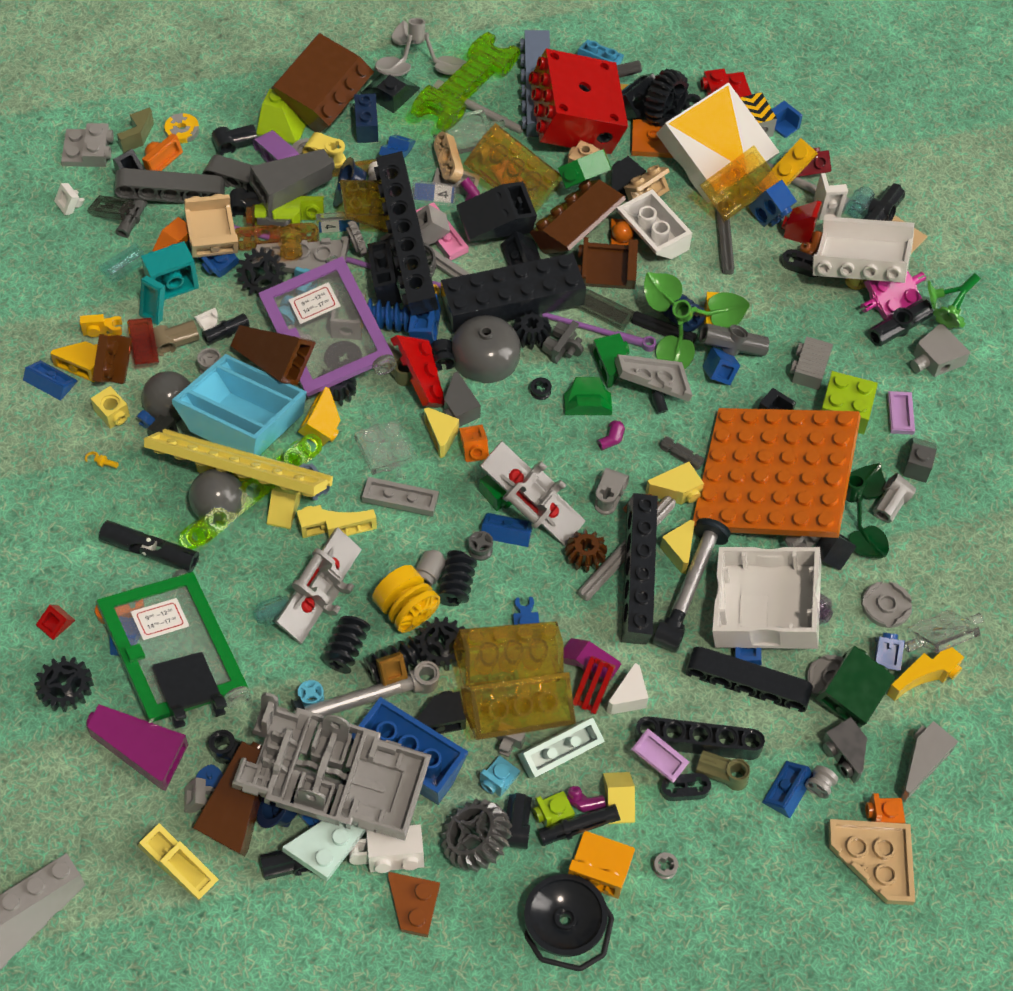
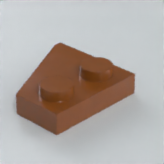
M389 872L388 880L401 932L428 938L440 882Z

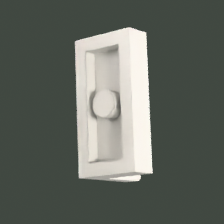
M825 173L820 174L814 196V201L822 202L818 218L819 220H824L825 216L841 218L848 194L847 185L829 186Z

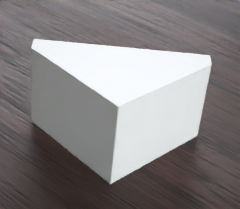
M636 663L633 665L609 700L607 706L609 714L647 707L648 694L640 665Z

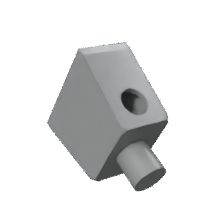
M939 324L918 342L913 354L915 359L910 362V365L916 373L927 369L933 377L966 365L971 352L943 324Z

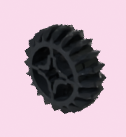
M666 68L661 70L659 75L655 76L654 81H651L648 94L645 96L644 113L645 118L653 125L662 127L685 108L684 105L689 93L687 90L689 87V83H687L688 78L685 77V74Z

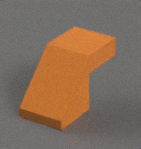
M177 217L161 231L152 251L188 241L187 223Z

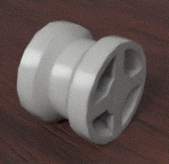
M817 765L812 771L813 777L808 778L805 787L811 793L826 799L831 793V786L836 785L838 776L829 768Z

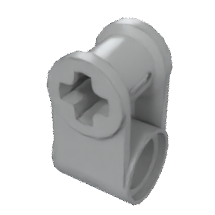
M605 468L596 490L594 506L598 513L610 515L616 510L620 498L625 492L623 490H626L629 475Z

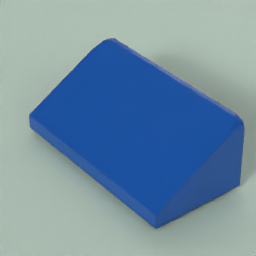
M41 360L25 367L23 381L60 401L78 382L75 378Z
M486 513L481 531L489 533L493 541L528 547L533 527L531 526L532 522L528 520Z
M786 761L762 803L791 818L807 790L805 783L808 778L813 777L810 768Z

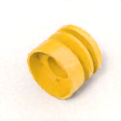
M412 565L401 566L389 573L378 584L372 595L373 602L383 613L388 614L389 620L395 624V627L401 633L410 632L428 620L440 604V596L433 591L429 584L424 583V578Z

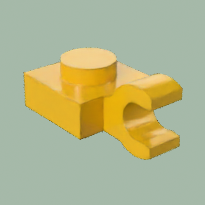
M104 314L80 316L83 336L98 337L99 334H107V331L112 334L122 335L121 326L114 327L115 325H122L120 316L104 318Z

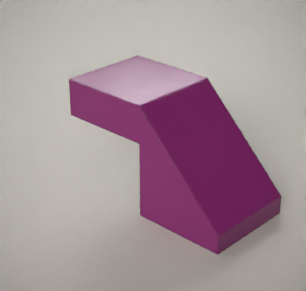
M571 638L558 655L562 663L579 666L584 672L591 656L613 664L616 667L611 679L622 665L619 660L592 642ZM596 663L590 674V680H593L598 664ZM603 668L598 682L603 683L607 668Z

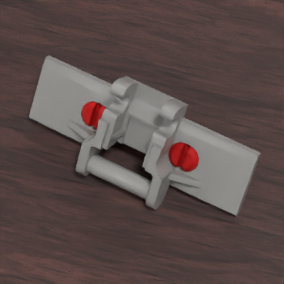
M501 441L479 466L506 491L503 499L506 502H511L532 522L531 526L534 529L542 525L563 546L567 545L569 537L572 538L574 533L585 523L586 520L557 494L566 487V484L562 480L557 482L551 480L543 472L547 466L542 461L535 464L531 469Z
M338 527L335 528L322 550L314 549L312 559L299 579L294 580L292 583L295 592L275 621L277 625L299 644L304 642L322 611L328 615L338 614L341 607L332 605L339 592L351 593L354 588L352 583L346 584L343 582V579L362 549Z

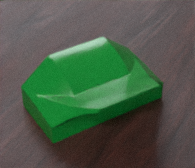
M575 377L570 389L564 393L565 415H612L611 393L605 388L600 377Z

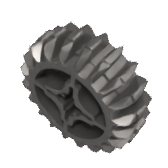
M475 799L472 804L466 802L463 809L457 808L458 813L455 816H450L451 822L444 825L447 831L441 834L444 840L441 846L445 850L446 858L455 867H459L467 872L472 870L478 873L480 868L487 870L490 862L497 864L496 858L499 855L504 856L502 850L504 847L510 846L507 839L512 837L510 831L512 825L508 820L507 813L498 804L491 803L486 799L483 801Z

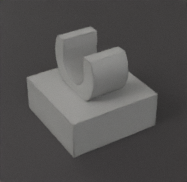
M501 723L497 731V740L501 741L499 754L509 757L513 747L522 749L525 742V732Z
M194 778L185 786V813H196L200 808H205L209 801L205 798V795H210L215 790L212 786H206V779Z

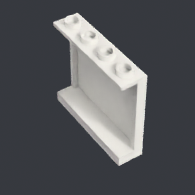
M825 216L819 249L813 257V276L905 283L913 245L915 223Z

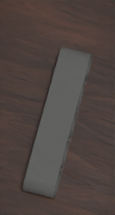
M213 155L203 174L222 177L225 181V187L229 188L231 186L245 189L248 192L254 191L250 185V166L254 165L221 155ZM307 192V193H305V194H303V195H301V196H307V195L309 194V192Z
M122 168L115 173V194L124 199L184 203V199L193 196L225 195V181L222 177L216 175Z

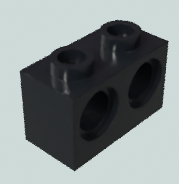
M654 73L639 76L622 90L627 119H640L645 115V96L648 94L651 81L655 80Z

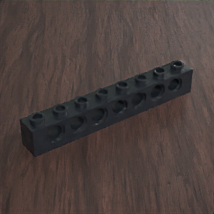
M400 151L376 157L378 166L374 167L376 179L381 180L382 183L378 185L380 197H385L386 201L382 202L384 215H389L390 219L386 220L388 233H393L394 237L389 240L392 252L397 251V256L393 257L396 270H401L402 274L398 275L400 288H405L406 294H402L404 307L410 308L412 316L439 310L403 152Z

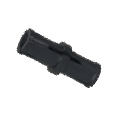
M244 313L227 321L222 320L215 327L202 331V337L207 345L225 337L228 339L232 337V334L236 333L239 325L249 327V320Z

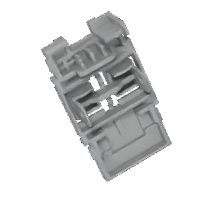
M263 692L261 696V709L252 734L264 737L265 740L256 764L248 762L247 758H241L232 788L242 789V792L255 796L260 794L261 797L265 798L264 803L270 804V801H272L279 808L338 826L340 823H344L348 829H351L352 825H358L359 828L372 832L376 830L378 833L405 841L431 755L401 746L402 744L387 739L386 741L381 740V733L350 724L346 719L336 715L327 714L324 716L301 708H296L295 713L289 712L288 709L278 706L277 696ZM319 722V726L311 747V761L299 760L298 758L300 753L307 755L316 726ZM349 732L355 733L356 736L346 763V768L351 769L350 774L348 775L343 773L339 769L343 768L352 740V734H350ZM296 765L308 766L318 770L316 777L306 775L305 772L302 773L294 796V803H290L301 771L295 770ZM325 773L334 774L341 779L347 780L346 785L339 784L330 814L327 813L335 792V783L323 780Z

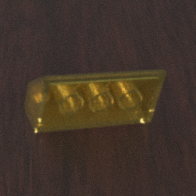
M496 123L481 138L464 162L467 167L494 188L502 184L523 181L536 213L557 191L562 182L560 173Z
M557 621L459 629L453 648L464 690L558 682L564 678L563 640Z
M555 672L461 686L464 714L475 740L576 724L569 672Z

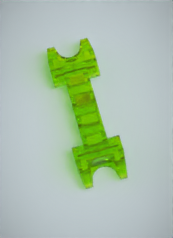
M490 32L484 33L469 47L467 52V59L469 60L438 89L428 85L419 93L413 102L411 115L417 118L427 114L436 115L439 117L436 125L437 129L444 132L448 131L464 116L467 108L464 102L494 73L502 77L506 76L518 60L521 49L515 45L508 48H498L494 46L496 36Z
M308 434L300 440L291 443L273 459L295 466H300L303 463L307 464L322 450V441L317 435ZM307 439L315 441L316 450L312 452L310 444L306 441ZM248 478L238 488V490L241 489L242 495L240 500L241 507L237 513L228 512L223 508L211 509L203 516L196 518L179 533V545L192 550L205 545L277 485L262 484L257 479ZM247 486H251L254 489V498L247 495ZM218 515H220V516H221V519H220L219 521L216 520V523L214 524V523H213V520H214V517H213V516H218ZM186 532L187 540L192 546L187 545L183 540Z

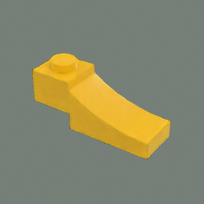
M949 644L933 659L923 653L891 685L887 695L896 701L901 695L923 683L940 680L943 683L948 677L953 680L962 670L960 664L964 656Z

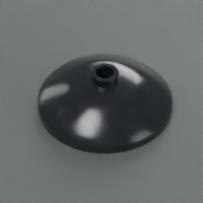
M558 874L542 880L530 892L525 904L524 920L530 937L541 949L556 956L572 957L586 953L601 940L607 926L608 911L604 897L590 881L577 875ZM562 917H567L570 920V923L567 925H563L560 922V919Z

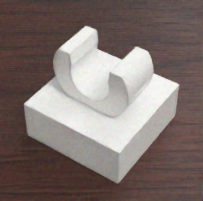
M69 183L60 184L54 200L64 215L72 214L75 207H81L85 200L84 198H79V192L73 190Z

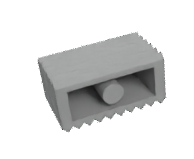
M806 336L805 342L799 343L796 356L800 357L799 361L794 360L790 373L794 374L792 382L819 390L833 344Z

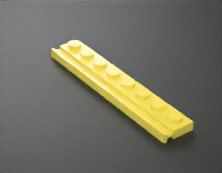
M163 429V433L156 432L144 438V447L154 450L157 454H170L178 460L187 459L194 461L199 466L208 465L215 467L216 470L221 472L229 471L236 473L241 478H253L262 484L277 485L282 490H295L301 492L304 496H316V494L325 490L327 486H332L333 476L175 431Z

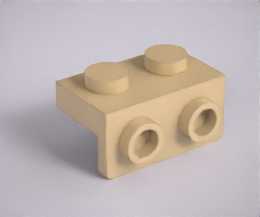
M654 165L648 168L647 172L642 176H636L631 179V183L624 187L628 200L630 201L652 189L659 197L668 192L670 189L665 175L670 172L669 168Z

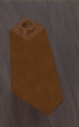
M239 325L231 347L278 381L298 385L316 342Z
M242 741L193 827L244 857L249 850L262 797L260 794L255 796L242 792V789L232 788V783L241 758H247L248 762L257 763L262 745L252 741L251 745Z

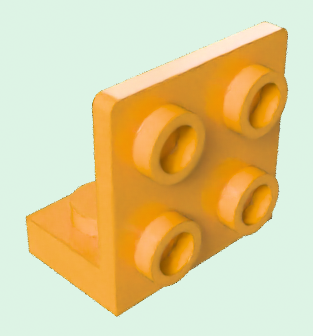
M585 831L575 858L571 861L568 874L580 876L595 885L601 893L619 899L635 848Z

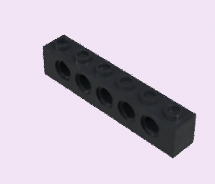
M633 493L627 504L621 642L646 645L653 635L658 496Z

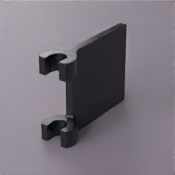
M203 652L152 665L175 729L186 725L184 721L187 717L184 711L186 708L211 702L215 717L226 714L224 709L227 707L226 700L218 690Z

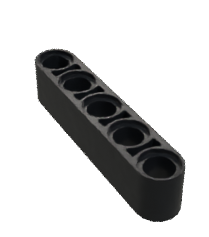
M694 647L692 649L685 669V673L689 677L693 675L699 677V680L713 685L718 683L724 685V688L738 693L743 691L749 693L748 696L763 701L768 699L774 701L773 704L788 709L793 707L798 709V712H805L807 710L813 690V685L807 680L704 647Z
M650 716L643 717L637 722L634 734L637 743L643 735L641 731L649 729L677 752L701 754L704 750L721 757L744 760L757 759L765 743L764 735L756 729ZM675 733L678 735V738H670L667 734ZM694 736H700V737H702L705 741H703V742L696 741V740L694 739ZM720 739H726L731 744L725 745L720 742ZM747 742H752V743H754L757 747H756V748H751V747L747 746L746 743H747Z

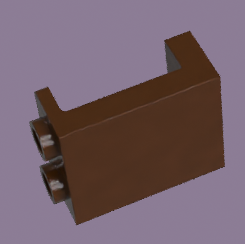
M584 237L583 244H579L578 258H582V265H578L585 286L635 289L638 240L629 239L628 245L589 243V237Z

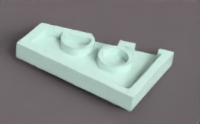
M321 821L284 845L282 852L327 882L364 835L366 829L359 828L358 825H352L351 829H348L344 823H340L338 826Z

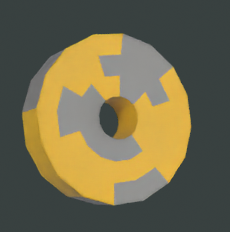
M179 113L169 117L164 125L166 136L168 137L173 133L178 136L180 143H188L194 140L200 131L198 120L186 113Z

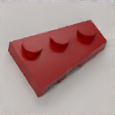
M401 335L392 337L390 340L393 346L398 345L402 354L400 360L403 366L407 365L412 374L410 381L422 405L434 408L444 406L443 390L439 381L430 341Z

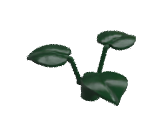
M880 463L864 466L852 471L846 495L848 502H857V528L859 531H854L849 536V540L857 546L853 552L862 557L877 559L887 556L889 543L885 533L878 527L871 525L863 529L862 496L867 499H875L881 497L885 492L883 487L886 481Z

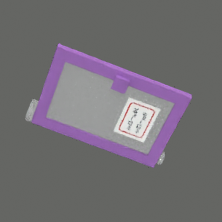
M331 255L326 258L325 264L258 293L277 333L316 342L300 378L304 391H307V397L322 391L325 387L334 386L372 368L377 375L388 374L396 368L397 362L343 256L338 258L336 255Z

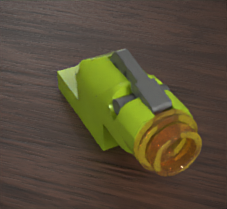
M299 196L269 212L263 203L252 204V206L246 207V223L252 224V227H301L302 220H324V196Z

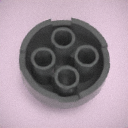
M482 315L468 319L458 327L452 338L451 352L456 361L454 367L465 378L468 377L482 383L498 382L509 377L515 371L520 360L521 346L516 331L508 322L495 316Z

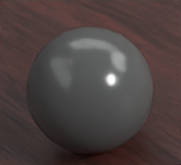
M163 371L153 375L145 383L141 397L144 410L154 417L155 420L160 415L164 417L168 415L175 419V421L181 420L182 418L172 404V399L190 385L191 382L182 374L173 371Z
M216 468L206 470L194 479L189 489V503L193 512L201 520L208 523H226L235 518L244 505L245 492L243 485L237 476L229 471L221 472L216 470Z

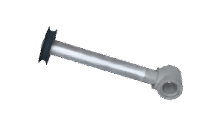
M422 661L418 663L415 669L408 671L407 679L386 686L380 683L307 706L303 705L300 696L296 701L291 698L293 713H295L296 708H301L325 716L375 702L380 697L385 699L411 690L414 693L429 694L438 686L439 668L433 662ZM429 675L432 680L424 681L420 676Z

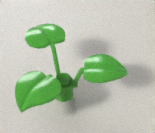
M647 272L645 276L644 292L650 307L658 312H665L672 305L673 314L678 320L679 338L670 335L661 339L656 348V357L660 360L682 362L684 369L691 364L695 356L693 342L683 340V323L691 320L693 313L696 312L706 316L712 315L711 320L714 325L729 328L731 325H738L750 307L749 302L745 298L737 294L722 292L713 295L709 299L708 306L710 311L701 310L697 307H691L690 303L686 300H679L682 296L683 288L677 277L671 274Z

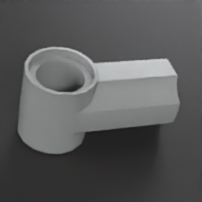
M899 473L892 475L883 487L885 492L872 510L875 517L887 523L893 521L902 505L907 503L916 492V488Z

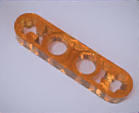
M309 222L293 223L287 226H250L235 229V234L238 237V250L256 249L257 244L278 242L295 244L300 240L317 242L320 238L317 225ZM285 232L293 234L289 239L281 238V235ZM307 232H312L311 236H307ZM261 234L270 235L268 240L261 241L258 239Z

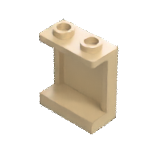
M215 194L207 197L193 196L184 199V212L192 257L238 253V237L234 229L230 195Z

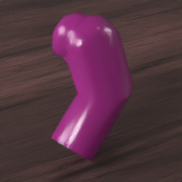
M469 177L460 183L467 192L465 201L480 194Z
M614 420L610 422L608 436L597 440L601 451L621 443L625 431L621 421Z
M572 786L568 789L567 798L570 804L581 812H589L606 807L603 795L588 798L578 786Z

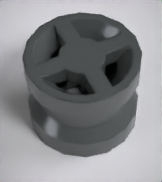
M485 531L474 532L469 537V555L478 561L490 558L493 552L492 536Z

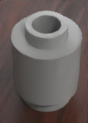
M433 549L424 551L415 569L424 578V583L432 587L433 584H436L446 560L441 552Z

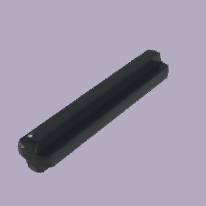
M639 311L634 312L631 320L632 324L663 336L672 335L679 338L678 326ZM683 330V340H690L694 344L697 334Z

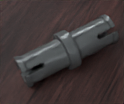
M133 199L129 209L124 211L123 219L116 229L118 236L125 238L130 236L135 224H138L141 220L140 215L147 206L146 200Z

